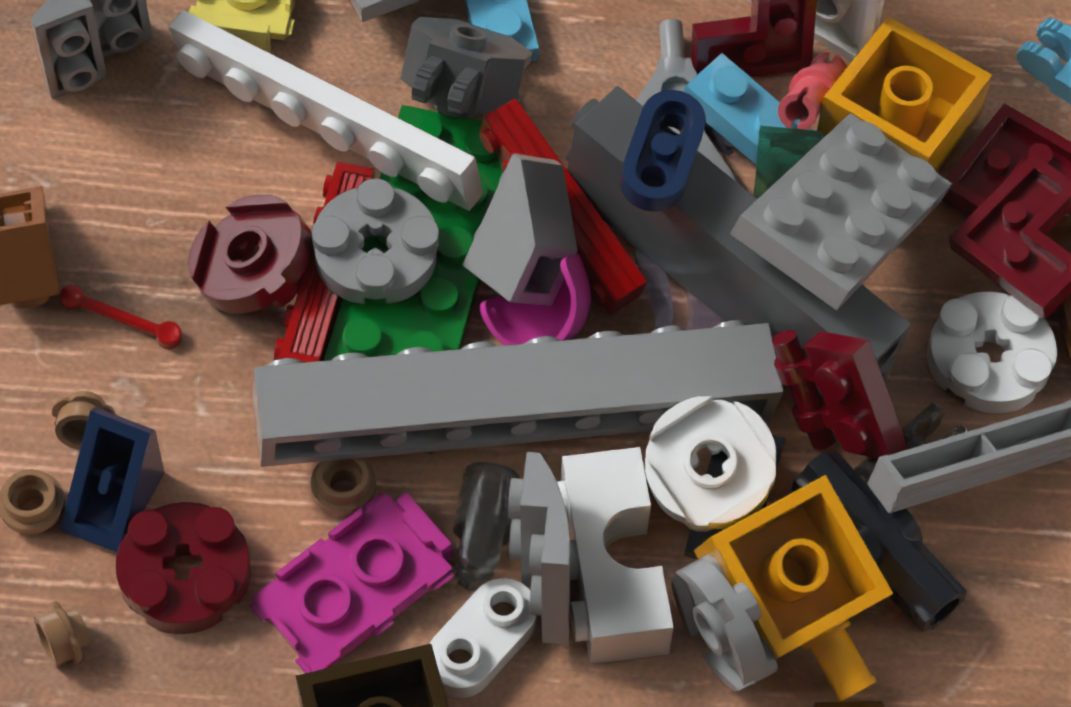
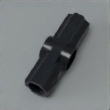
M836 450L830 453L824 451L810 461L805 469L793 480L791 490L795 492L826 475L892 590L893 594L889 596L891 600L921 632L928 629L933 630L949 618L952 612L964 601L967 591L922 543L923 536L921 530L910 512L905 508L888 513L867 483Z

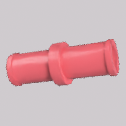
M830 52L819 53L813 58L809 67L802 68L795 74L789 85V93L781 100L778 106L780 121L787 128L791 129L797 119H800L797 124L796 131L807 130L815 123L822 109L823 97L847 68L841 56L835 54L831 62L826 63Z

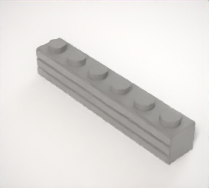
M1071 400L898 453L881 456L867 485L887 512L892 513L1070 458Z

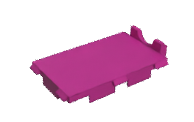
M407 492L396 500L397 504L388 494L384 496L382 493H379L363 506L365 508L364 512L360 508L328 532L329 539L324 541L321 538L277 571L275 573L276 579L252 597L253 602L249 605L262 622L269 620L296 652L299 658L295 662L304 673L332 667L370 636L377 637L394 624L392 619L432 588L435 590L439 589L454 577L452 574L453 568L449 565V559L454 556L452 543Z

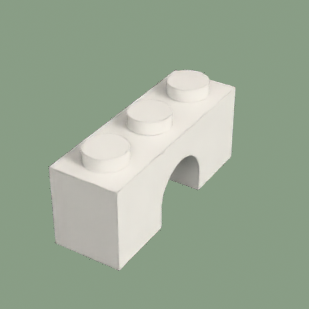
M640 447L562 456L561 479L557 483L565 504L569 524L570 580H576L579 601L570 602V619L574 641H586L590 664L669 654L673 622L662 566L640 569L625 567L613 560L606 551V548L611 543L620 538L646 535L648 531L651 503Z

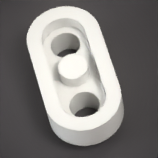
M499 578L486 582L477 589L431 640L430 644L433 647L446 696L468 698L480 693L532 636L536 627L537 616L530 615L529 613L530 590L524 584L508 578ZM499 602H507L514 606L515 611L509 615L501 616L496 614L492 607ZM463 649L468 651L472 658L466 663L457 664L452 662L448 656L454 650Z

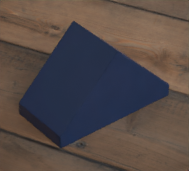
M96 407L90 410L59 530L112 551H118L121 541L128 533L129 522L136 514L146 509L165 473L156 430Z

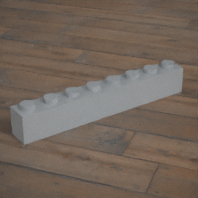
M731 320L722 322L713 328L686 330L681 326L672 325L658 328L646 334L623 335L617 331H603L587 339L560 341L552 336H543L531 339L525 344L496 346L491 342H475L464 346L462 349L435 352L424 347L405 349L397 355L368 357L362 353H346L330 361L303 363L298 359L284 358L272 361L266 366L254 367L252 398L261 467L648 432L653 430L655 423L667 410L684 400L697 396H712V400H724L734 404V401L739 402L755 411L763 421H767L773 417L782 397L783 387L774 367L776 355L769 323L748 325L744 321Z

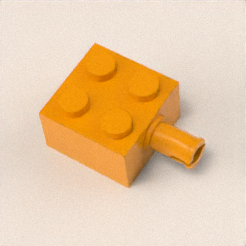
M888 16L823 97L816 133L826 136L844 118L852 113L860 120L877 126L886 138L910 155L927 161L938 173L980 118L992 74Z
M826 475L711 536L694 550L698 559L711 554L721 566L731 587L739 582H743L750 589L761 610V618L753 622L758 635L771 649L775 659L799 646L804 651L810 648L836 693L835 697L838 702L849 698L877 681L874 675H871L845 628L851 625L848 621L849 618L887 598L893 592Z

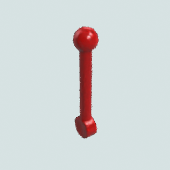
M67 285L60 292V302L68 309L82 307L153 335L157 338V343L165 349H173L181 343V328L175 322L166 321L160 325L88 297L84 295L82 289L77 285Z

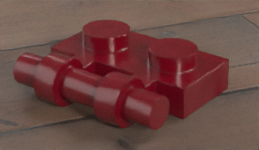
M794 330L779 332L772 338V343L778 356L774 360L777 375L781 384L789 386L796 403L792 408V414L800 431L807 433L814 449H826L835 443L836 438L841 444L843 451L879 459V457L898 453L908 448L869 340L819 331L803 348Z

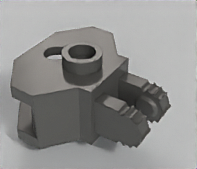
M419 17L411 26L400 79L412 88V100L434 104L438 112L447 116L457 118L475 117L477 113L488 114L515 98L521 104L522 96L518 94L523 70L530 64L532 52L510 36L457 19Z

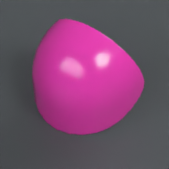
M580 254L570 255L561 260L560 267L565 279L552 306L509 302L503 296L488 299L480 304V312L485 324L503 345L525 344L531 339L543 336L556 337L560 341L572 340L578 335L586 322L591 304L590 283Z

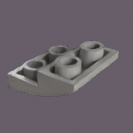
M47 0L30 19L47 91L51 99L69 92L82 91L94 82L107 78L104 57L117 52H127L140 43L153 38L146 0Z
M527 452L524 478H511L508 518L512 519L509 558L521 560L522 584L526 587H531L529 613L530 615L542 616V643L569 645L570 538L566 508L559 485L541 453Z

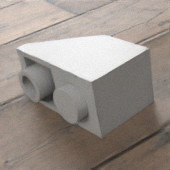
M513 153L506 170L500 177L499 185L483 221L475 233L474 241L464 260L463 266L509 302L552 306L565 279L561 271L560 262L565 257L574 255L578 251L563 165L553 159Z

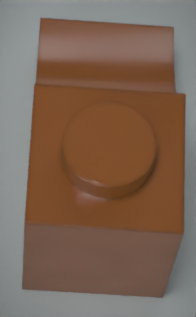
M43 186L1 193L0 305L11 303L12 307L18 309L42 305L49 300V296L60 294L59 275Z

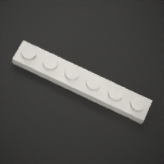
M185 10L168 26L178 50L177 59L192 75L198 78L208 76L225 85L240 100L245 102L255 100L272 109L285 123L294 127H298L301 124L319 133L335 149L343 152L350 149L369 159L382 173L391 177L400 175L416 183L429 197L438 202L445 203L449 200L470 211L484 194L474 156Z

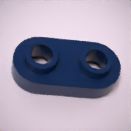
M678 90L661 91L652 95L642 108L624 159L620 178V186L625 198L639 209L651 212L667 210L678 203L684 193L706 123V116L702 105L690 94ZM673 127L676 128L680 132V134L671 135L669 133H664L661 130V128ZM646 179H655L659 181L663 186L651 187L644 184L642 181Z

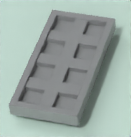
M850 113L740 215L730 234L832 308L838 310L941 202L952 183L936 173L933 166L927 161L910 155L886 138L877 126L867 121H862Z

